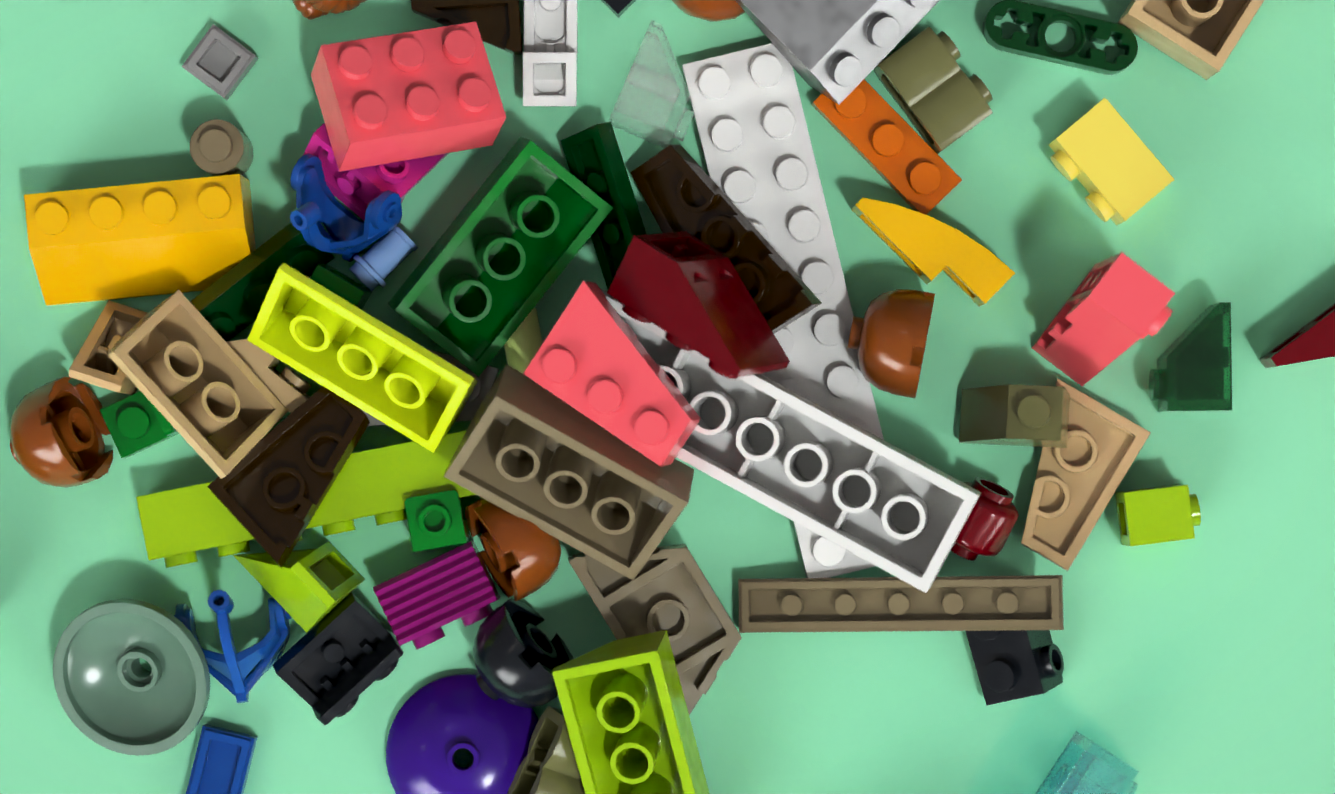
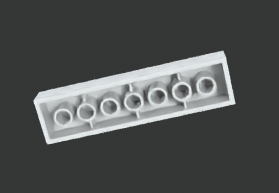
M602 290L606 295L605 298L622 320L630 326L653 360L661 366L701 418L676 458L925 593L928 592L982 492L762 374L730 379L716 373L708 366V358L695 350L688 351L671 344L665 338L666 331L652 322L644 323L631 318L623 312L622 307L624 304L608 295L607 291Z

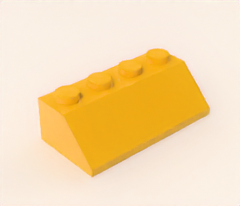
M241 174L24 194L29 250L47 306L173 294L177 290H180L182 293L204 291L256 250L250 180Z

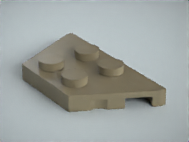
M685 544L657 546L634 580L584 553L570 556L568 558L569 563L617 640L667 630L690 715L703 694L706 695L717 677V671L725 660L729 659L742 637Z

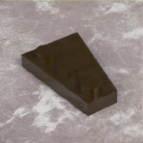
M322 386L262 438L227 476L222 479L217 477L207 487L282 569L370 422L360 408Z

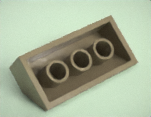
M505 365L478 407L445 471L444 477L505 511L532 522L547 534L634 580L688 504L694 469L674 459L672 464L660 467L521 372Z

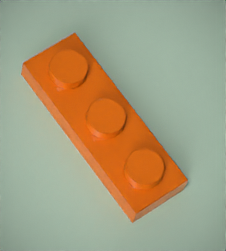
M865 79L840 105L823 94L812 103V106L913 210L927 215L962 181Z

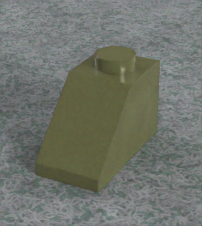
M1007 384L962 389L959 442L966 444L1067 448L1070 394L1064 386Z

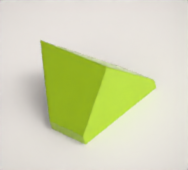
M329 541L318 548L293 550L282 569L267 552L233 555L306 633L365 580Z

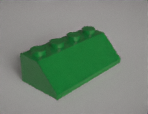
M520 137L388 304L394 311L479 377L611 212L613 207L534 142Z

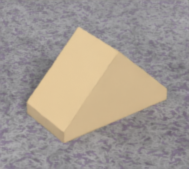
M108 300L69 368L68 377L117 393L135 394L137 386L108 355L115 343L138 323L147 312Z

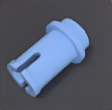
M396 226L382 236L362 257L356 254L353 257L356 262L349 270L372 292L378 285L384 288L387 285L384 279L418 247Z

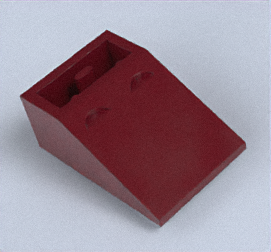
M687 231L633 236L607 292L608 295L624 304L622 307L624 313L640 322H652L666 331L665 338L671 344L684 350L697 351L709 359L708 366L713 371L724 377L737 379L742 376L763 374V372L787 368L790 360L727 256Z

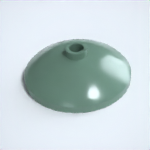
M114 599L96 604L77 616L67 626L55 650L53 679L57 696L64 711L83 734L109 750L127 755H151L166 751L182 742L199 724L205 713L210 694V675L204 653L190 630L175 616L156 605L133 599ZM139 659H145L150 664L152 671L144 669Z

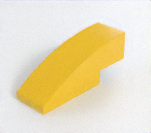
M862 198L852 208V211L926 284L931 282L943 270L978 306L984 305L1015 274L1013 270L990 250L960 230L929 215L897 204Z

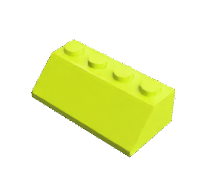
M282 263L278 268L247 341L433 453L460 416L478 382L474 377L285 263Z

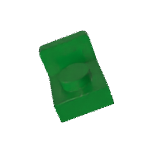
M141 391L100 409L121 458H128L179 434Z
M443 491L410 497L405 500L413 552L467 543L471 540L466 519L463 520L458 491Z

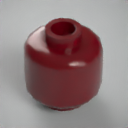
M976 477L974 482L963 483L982 493L951 549L953 553L971 561H975L978 555H997L1003 549L1019 516L1018 510L1012 503L1014 496L1010 491L993 481Z

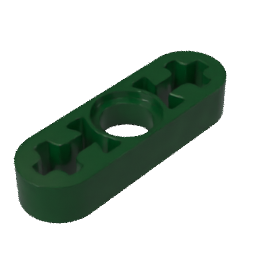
M1016 0L998 2L990 9L983 21L984 37L997 50L1106 75H1114L1125 70L1134 61L1138 51L1135 35L1124 25ZM1010 12L1015 14L1014 23L1030 28L1033 24V17L1041 18L1042 21L1037 27L1034 36L1035 46L1026 44L1031 35L1030 33L1015 31L1010 39L1001 37L1002 28L995 26L994 20H1002L1005 14ZM1054 23H1063L1069 26L1075 37L1072 48L1065 52L1052 50L1045 40V32L1048 26ZM1085 29L1093 30V34L1089 39L1091 42L1102 44L1109 40L1110 36L1117 37V46L1125 49V55H1118L1110 63L1105 61V51L1090 47L1086 51V58L1079 57L1078 53L1086 39Z

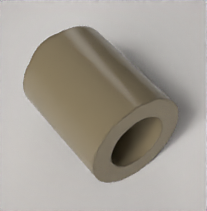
M218 119L209 120L201 124L192 134L190 140L192 159L198 167L210 175H243L251 166L253 160L252 144L249 138L231 123Z

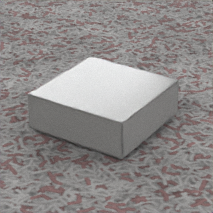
M213 24L182 67L224 99L228 100L259 58Z

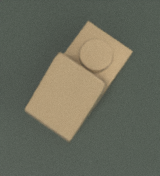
M247 339L226 341L290 413L310 398L306 393L312 386L305 379L287 366L281 373L276 370V367L281 362L279 359L247 341Z

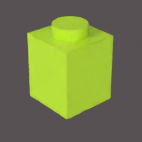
M1176 484L1115 492L1122 545L1138 546L1195 539L1193 526H1200V506L1196 494H1189L1188 485Z

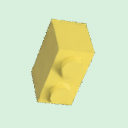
M1103 98L1049 144L1050 148L1055 152L1050 158L1059 172L1069 181L1077 178L1089 192L1085 200L1092 211L1104 222L1111 219L1116 226L1125 222L1175 180L1106 98Z

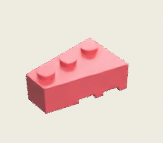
M1121 252L1094 265L1032 346V349L1080 386H1083L1140 338L1144 339L1148 334L1153 337L1162 328L1173 312L1166 305L1175 292Z
M583 281L523 374L660 467L670 465L701 418L661 366L653 360L630 326L622 320L605 298L606 295L595 282Z

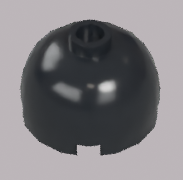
M512 598L496 608L479 626L473 645L474 662L479 672L476 680L483 692L493 700L501 698L515 706L524 708L537 707L558 697L552 670L573 660L574 657L557 633L550 641L537 627V625L545 620L542 616L525 603L514 601Z

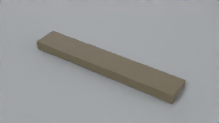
M1063 575L936 577L927 593L897 577L738 579L739 633L1064 630Z

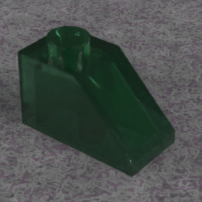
M1231 302L1209 305L1157 358V369H1151L1149 373V395L1151 401H1158V412L1232 410Z

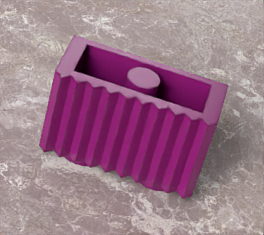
M474 540L373 587L399 645L401 646L413 641L416 650L445 637L441 626L458 618L462 619L466 627L488 617L493 612L490 603L500 599V595Z

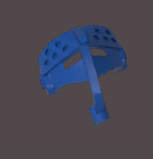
M309 153L305 154L297 161L292 170L290 183L292 189L296 191L297 209L290 214V221L297 230L301 231L308 245L323 252L342 254L343 259L351 262L356 254L394 229L401 221V197L393 191H384L378 198H374L369 203L365 213V222H363L336 200L325 182L323 167L319 157Z
M223 590L213 591L208 597V604L217 614L219 635L224 653L220 654L202 648L196 633L192 609L188 608L186 603L177 604L174 616L196 638L206 658L209 673L236 697L237 703L248 702L250 690L283 654L290 635L289 619L292 617L273 597H269L270 631L260 642L237 653L229 613L234 606L233 599Z

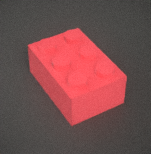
M476 21L321 45L311 72L312 82L339 172L492 146L506 119Z

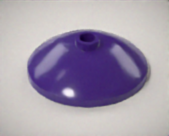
M478 674L449 675L423 686L404 703L389 731L386 746V764L390 782L395 793L508 794L517 769L527 756L533 731L539 721L533 708L515 706L501 698L498 700L491 699L478 685L476 680ZM461 748L468 749L473 754V764L466 768L458 766L454 761L456 750Z

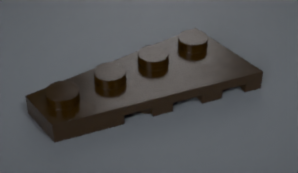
M680 144L669 145L630 172L662 233L687 231L729 258L773 334L822 304Z

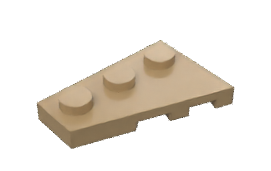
M1057 378L1056 386H1064L1070 394L1067 448L1042 447L1021 544L1068 571L1151 432Z

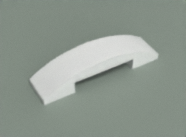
M524 0L523 106L577 107L578 0Z

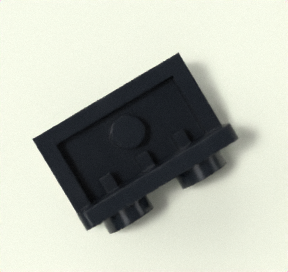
M351 592L273 664V668L276 674L312 707L316 718L323 725H327L335 717L347 714L357 703L359 695L375 680L379 681L386 678L397 666L398 659L403 655V650L397 642L394 633Z
M1049 630L966 631L986 705L1044 694L1063 683V657L1058 646L1053 644Z

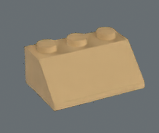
M177 290L148 312L115 343L108 355L221 479L227 476L288 412L283 404L180 290Z

